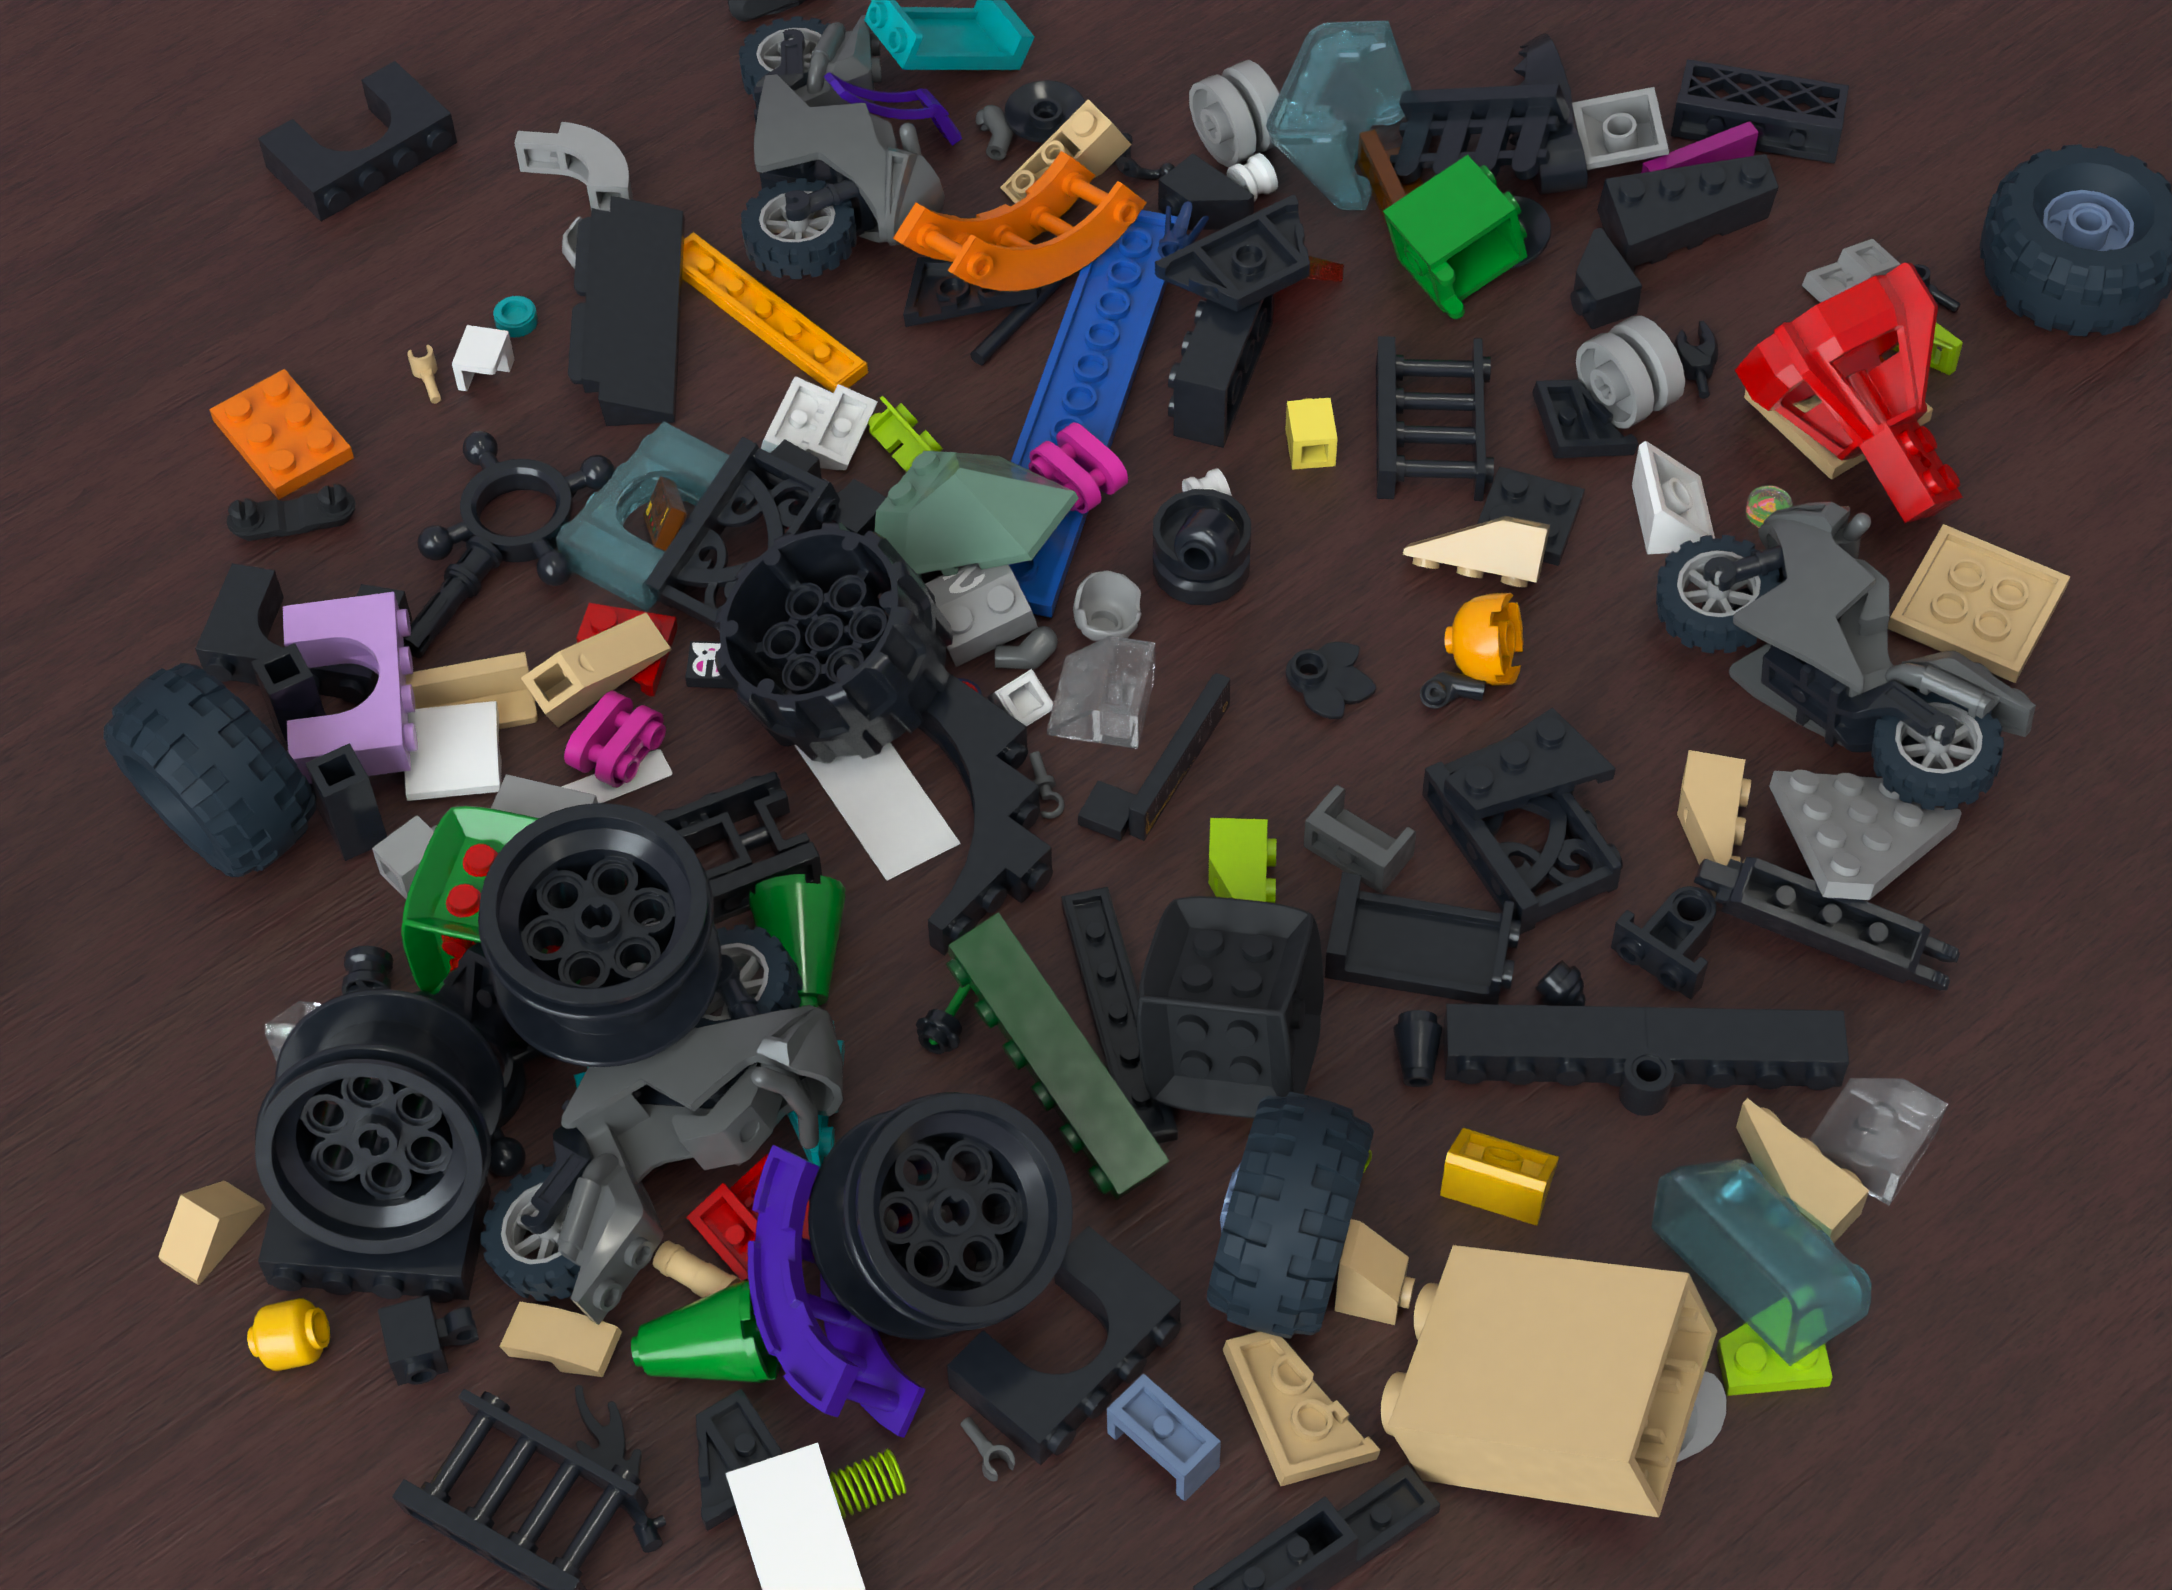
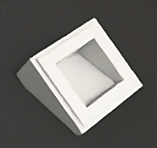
M1032 669L987 697L989 701L1025 726L1030 725L1056 708Z

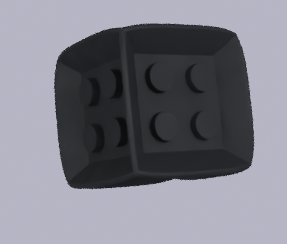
M1184 897L1174 899L1169 903L1160 918L1141 974L1137 1007V1036L1141 1069L1146 1090L1153 1100L1183 1110L1255 1118L1260 1100L1268 1095L1286 1097L1289 1092L1304 1094L1319 1042L1324 999L1320 933L1316 920L1311 913L1283 904L1224 897Z

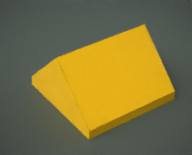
M1462 1128L1446 1156L1440 1196L1537 1226L1559 1157Z

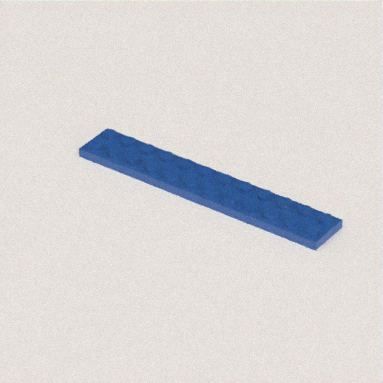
M1141 210L1135 222L1128 227L1115 243L1080 270L1011 462L1029 470V463L1031 462L1030 452L1045 441H1050L1058 446L1057 433L1072 422L1079 423L1106 447L1111 448L1168 283L1155 275V261L1162 258L1158 253L1160 239L1164 237L1166 214ZM1171 215V223L1175 224L1178 217ZM1070 510L1031 561L1009 564L1033 614L1052 618L1088 512L1082 514L1076 510Z

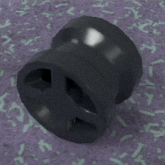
M358 946L346 952L344 968L348 975L342 981L341 991L343 995L364 990H391V982L387 975L393 969V957L387 950L375 946Z

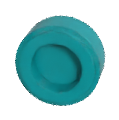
M523 296L507 297L498 302L493 311L496 328L509 331V336L512 338L522 337L531 333L538 323L534 303Z

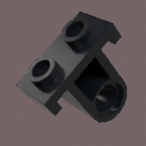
M1694 886L1679 888L1669 896L1642 929L1633 924L1635 914L1626 910L1615 924L1611 948L1625 962L1631 965H1638L1657 977L1659 982L1667 989L1678 991L1692 999L1702 988L1708 961L1701 956L1695 963L1693 960L1710 939L1716 915V903L1713 897L1704 889ZM1683 918H1691L1695 921H1688Z

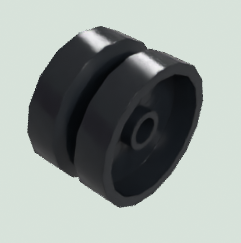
M1191 489L1175 494L1161 504L1153 518V575L1159 587L1173 599L1190 605H1212L1228 600L1239 592L1248 579L1250 572L1251 519L1245 507L1232 496L1213 489ZM1202 508H1213L1226 513L1236 523L1240 534V543L1228 566L1219 574L1212 576H1201L1188 571L1179 563L1174 553V540L1184 521L1195 510Z

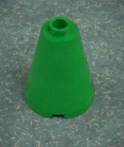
M805 874L774 877L756 884V894L751 891L749 892V906L755 926L767 930L771 937L773 935L777 937L799 968L797 973L802 978L803 983L802 990H798V995L801 998L799 1007L806 1005L818 1007L825 1004L828 1000L846 896L843 884L827 876L820 875L821 884L806 883Z
M748 1279L641 1324L638 1329V1336H633L631 1340L633 1361L637 1367H643L648 1376L763 1383L767 1380L776 1379L779 1374L780 1362L776 1356L768 1353L756 1323Z

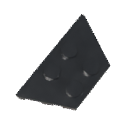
M1293 194L1155 261V275L1162 280L1236 312L1308 277L1310 274V261L1308 250L1304 245L1305 235L1303 224L1300 223L1297 197Z

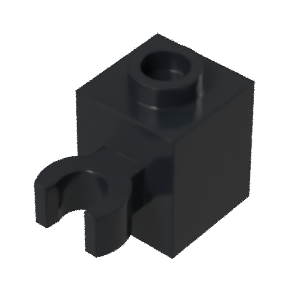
M429 1295L378 1309L389 1364L398 1386L407 1383L413 1385L424 1384L433 1380L439 1374L449 1372L444 1347L448 1345H466L479 1340L470 1307L453 1310L444 1317L437 1319Z

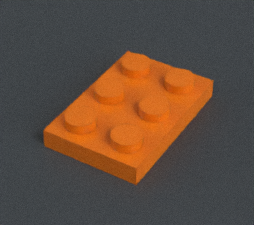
M285 369L209 409L216 425L278 500L354 459L350 445Z

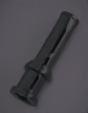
M472 536L466 542L467 550L457 563L450 564L445 569V581L410 625L411 636L403 637L404 647H410L413 657L421 658L425 654L432 641L439 635L466 598L476 596L482 589L481 582L491 569L498 568L503 562L500 551L489 541L478 536Z

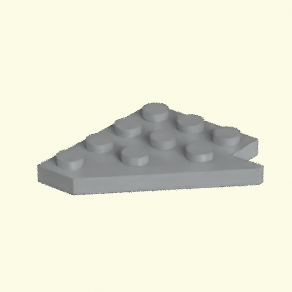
M1795 770L1793 772L1774 771L1769 785L1822 896L1827 898L1870 900L1957 828L1962 814L1960 809L1945 810L1944 808L1935 807L1934 810L1922 809L1921 804L1912 802V804L1905 803L1899 799L1900 795L1895 791L1890 793L1883 786V778L1859 777L1851 773L1830 775L1815 774L1807 770Z

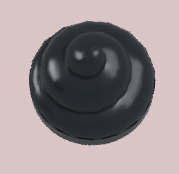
M1563 960L1552 967L1535 986V989L1542 994L1540 1000L1545 1005L1585 1006L1586 999L1583 993L1584 982L1581 978V972L1575 965L1569 967Z

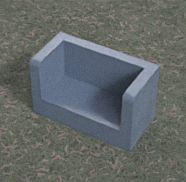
M1144 1373L1107 1408V1433L1114 1440H1117L1125 1433L1176 1478V1495L1183 1501H1186L1220 1467L1221 1441Z

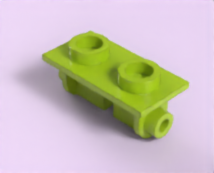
M884 396L880 398L888 408L883 413H875L870 417L868 421L870 426L869 432L889 453L895 450L901 443L904 444L892 457L906 472L912 466L914 459L922 454L923 451L941 452L943 450L926 430L920 435L916 433L913 427L918 421L902 403L894 408Z

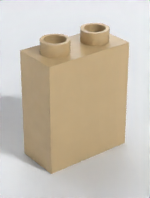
M1453 1245L1439 1284L1427 1283L1418 1295L1414 1310V1330L1418 1343L1407 1373L1396 1372L1389 1378L1381 1401V1420L1385 1432L1395 1437L1421 1480L1659 1518L1717 1333V1329L1690 1274Z

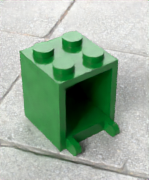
M1466 155L1383 210L1397 259L1443 313L1446 312L1452 319H1459L1464 315L1465 309L1461 302L1462 300L1528 257L1524 244L1527 233L1518 219V215L1521 213L1518 202L1510 192L1507 191L1503 194L1496 187V179L1488 167L1485 165L1479 167L1469 155Z

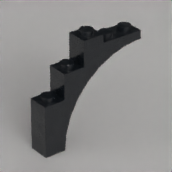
M950 673L944 691H937L933 701L922 715L924 722L918 727L940 746L958 770L971 798L974 813V834L966 864L950 894L928 919L930 946L944 956L948 953V947L951 943L974 929L976 924L988 912L994 913L1004 903L1007 894L1022 904L1033 892L1038 893L1043 890L1053 874L1052 847L1028 831L1040 815L1039 786L1017 771L1028 754L1027 726Z

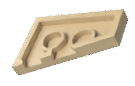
M1259 1331L1226 1340L1223 1348L1224 1355L1280 1487L1377 1460L1381 1451L1369 1436L1365 1439L1349 1422L1348 1417L1350 1414L1337 1400L1332 1402L1313 1380L1314 1373L1282 1337Z

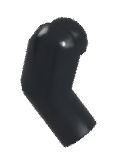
M1443 671L1422 685L1420 698L1427 707L1432 709L1441 708L1459 697L1482 701L1486 681L1476 680L1461 673Z

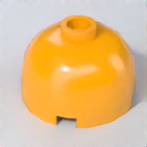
M1492 593L1471 599L1462 605L1454 618L1453 626H1448L1445 631L1446 651L1448 654L1454 655L1458 668L1463 674L1476 680L1486 681V684L1511 685L1516 682L1520 673L1521 665L1511 667L1514 652H1523L1521 613L1518 603H1509L1510 599L1514 596L1512 593Z

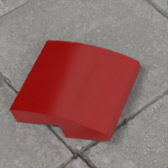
M768 1154L731 1188L722 1183L686 1217L741 1281L748 1279V1241H755L759 1215L758 1212L752 1211L758 1183ZM808 1199L802 1237L810 1240L808 1227L810 1200Z

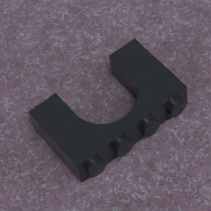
M396 61L361 80L368 109L389 128L385 135L374 144L354 151L331 150L318 144L294 119L258 138L266 168L321 222L457 143L451 113Z
M232 563L195 648L202 668L210 676H214L223 682L233 680L259 686L251 662L284 648L268 640L269 632L284 599L275 570ZM361 584L357 596L394 592L399 609L408 610L411 623L412 616L405 591ZM345 663L309 668L319 695L342 698L351 703L364 702L374 691L379 679V675L373 670L358 664Z
M295 643L251 662L273 727L286 751H288V720L326 716L313 675ZM350 743L305 763L312 781L310 786L312 787L311 792L316 798V807L345 861L371 850L387 837L369 777Z
M486 1178L485 1184L470 1210L453 1229L424 1246L390 1254L352 1252L318 1241L294 1226L272 1203L258 1263L268 1285H273L285 1291H297L301 1287L323 1289L335 1295H347L352 1291L371 1292L386 1299H397L402 1295L422 1297L429 1295L430 1300L437 1303H447L452 1301V1299L469 1300L481 1243V1232L484 1229L483 1220L491 1195L488 1180Z
M1090 1226L1068 1245L1064 1259L1055 1274V1284L1091 1312L1100 1321L1108 1337L1103 1349L1091 1363L1079 1370L1065 1374L1039 1372L1023 1364L982 1330L947 1365L949 1388L1040 1465L1052 1454L1056 1456L1062 1454L1073 1442L1077 1433L1076 1429L1088 1417L1091 1419L1097 1418L1109 1405L1112 1398L1111 1393L1123 1381L1128 1384L1135 1380L1144 1369L1147 1362L1146 1358L1158 1345L1161 1348L1168 1346L1181 1329V1300Z

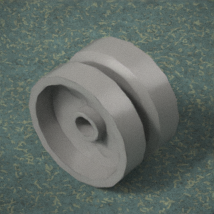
M1244 60L1224 69L1221 76L1216 74L1198 81L1192 85L1189 91L1190 111L1198 135L1208 152L1217 162L1226 167H1231L1248 160L1249 157L1254 155L1255 151L1264 152L1283 143L1287 136V118L1278 90L1269 75L1257 63L1251 60Z
M1642 315L1629 317L1615 325L1608 333H1600L1584 342L1577 350L1576 368L1579 381L1591 392V396L1596 402L1603 404L1614 415L1611 424L1617 428H1630L1646 419L1652 411L1664 409L1683 395L1685 376L1676 348L1667 334L1654 321Z

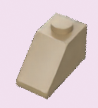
M1353 1219L1350 1220L1339 1263L1335 1311L1395 1325L1399 1307L1409 1309L1414 1290L1415 1278L1407 1277L1409 1257L1367 1225Z

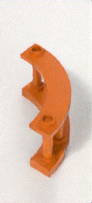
M1061 151L1044 174L1025 190L1027 196L1014 205L1008 206L1004 204L993 210L976 214V218L967 219L937 213L915 202L893 239L919 254L933 259L953 262L948 271L968 283L998 291L1028 290L1057 282L1090 264L1115 243L1128 227L1135 222L1147 202L1119 181L1116 182L1109 193L1090 184L1095 174L1073 157ZM1079 197L1097 206L1076 226L1060 219ZM1045 231L1057 236L1036 245L1029 242Z

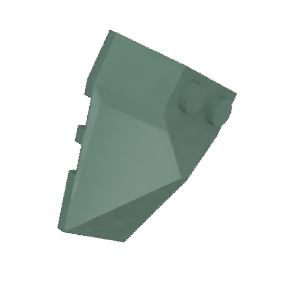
M923 451L922 454L914 459L912 466L898 484L890 489L887 498L876 510L875 532L885 537L921 579L922 573L941 570L944 576L956 575L959 571L957 567L978 563L981 570L1031 561L1079 498L1075 491L1000 456Z

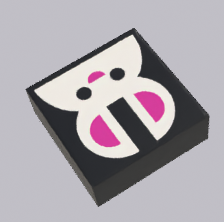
M690 641L685 676L687 687L732 689L718 673L715 664V654L720 649V642Z

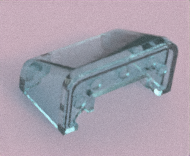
M1389 21L1323 23L1312 29L1301 46L1267 120L1266 128L1272 143L1339 209L1366 210L1372 196V187L1366 177L1357 175L1354 167L1358 158L1359 133L1370 131L1372 125H1393L1399 122L1405 116L1399 104L1402 92L1412 90Z

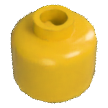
M297 1298L269 1304L260 1308L254 1318L253 1326L248 1330L247 1341L253 1356L259 1357L267 1368L273 1371H281L316 1362L320 1358L323 1348L329 1344L330 1327L326 1314L321 1308H316L312 1302L304 1298Z

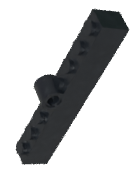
M1446 1004L1443 1025L1445 1080H1458L1465 1084H1477L1483 1081H1508L1515 1085H1526L1532 1082H1558L1566 1086H1575L1583 1082L1608 1083L1619 1087V1099L1622 1105L1628 1111L1641 1116H1650L1660 1112L1667 1104L1670 1089L1682 1084H1702L1712 1088H1727L1732 1085H1757L1763 1089H1777L1782 1086H1807L1813 1090H1826L1842 1086L1849 1064L1844 1011Z

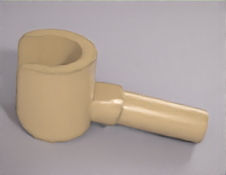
M426 345L428 354L420 358L414 357L412 350H409L408 359L412 374L417 378H422L431 403L440 402L441 397L434 376L438 367L433 348L430 345Z

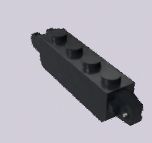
M1746 857L1742 862L1730 859L1727 866L1704 859L1700 863L1694 879V883L1717 893L1714 900L1723 905L1721 911L1902 984L1909 979L1935 990L1947 991L1950 983L1948 976L1918 963L1922 953L1942 962L1957 963L1960 955L1959 949L1930 937V929L1922 923L1864 900L1823 897L1815 881L1758 858Z

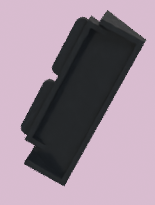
M612 195L610 212L592 208L591 217L583 218L578 223L574 288L578 295L586 296V302L577 304L572 310L568 376L572 383L582 384L585 393L599 392L598 401L606 426L675 422L685 230L684 213L681 210Z

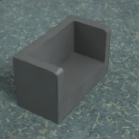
M1337 784L1305 820L1304 847L1346 873L1361 875L1362 883L1382 894L1414 856L1416 831L1406 827L1401 835L1394 839L1344 809L1346 789Z

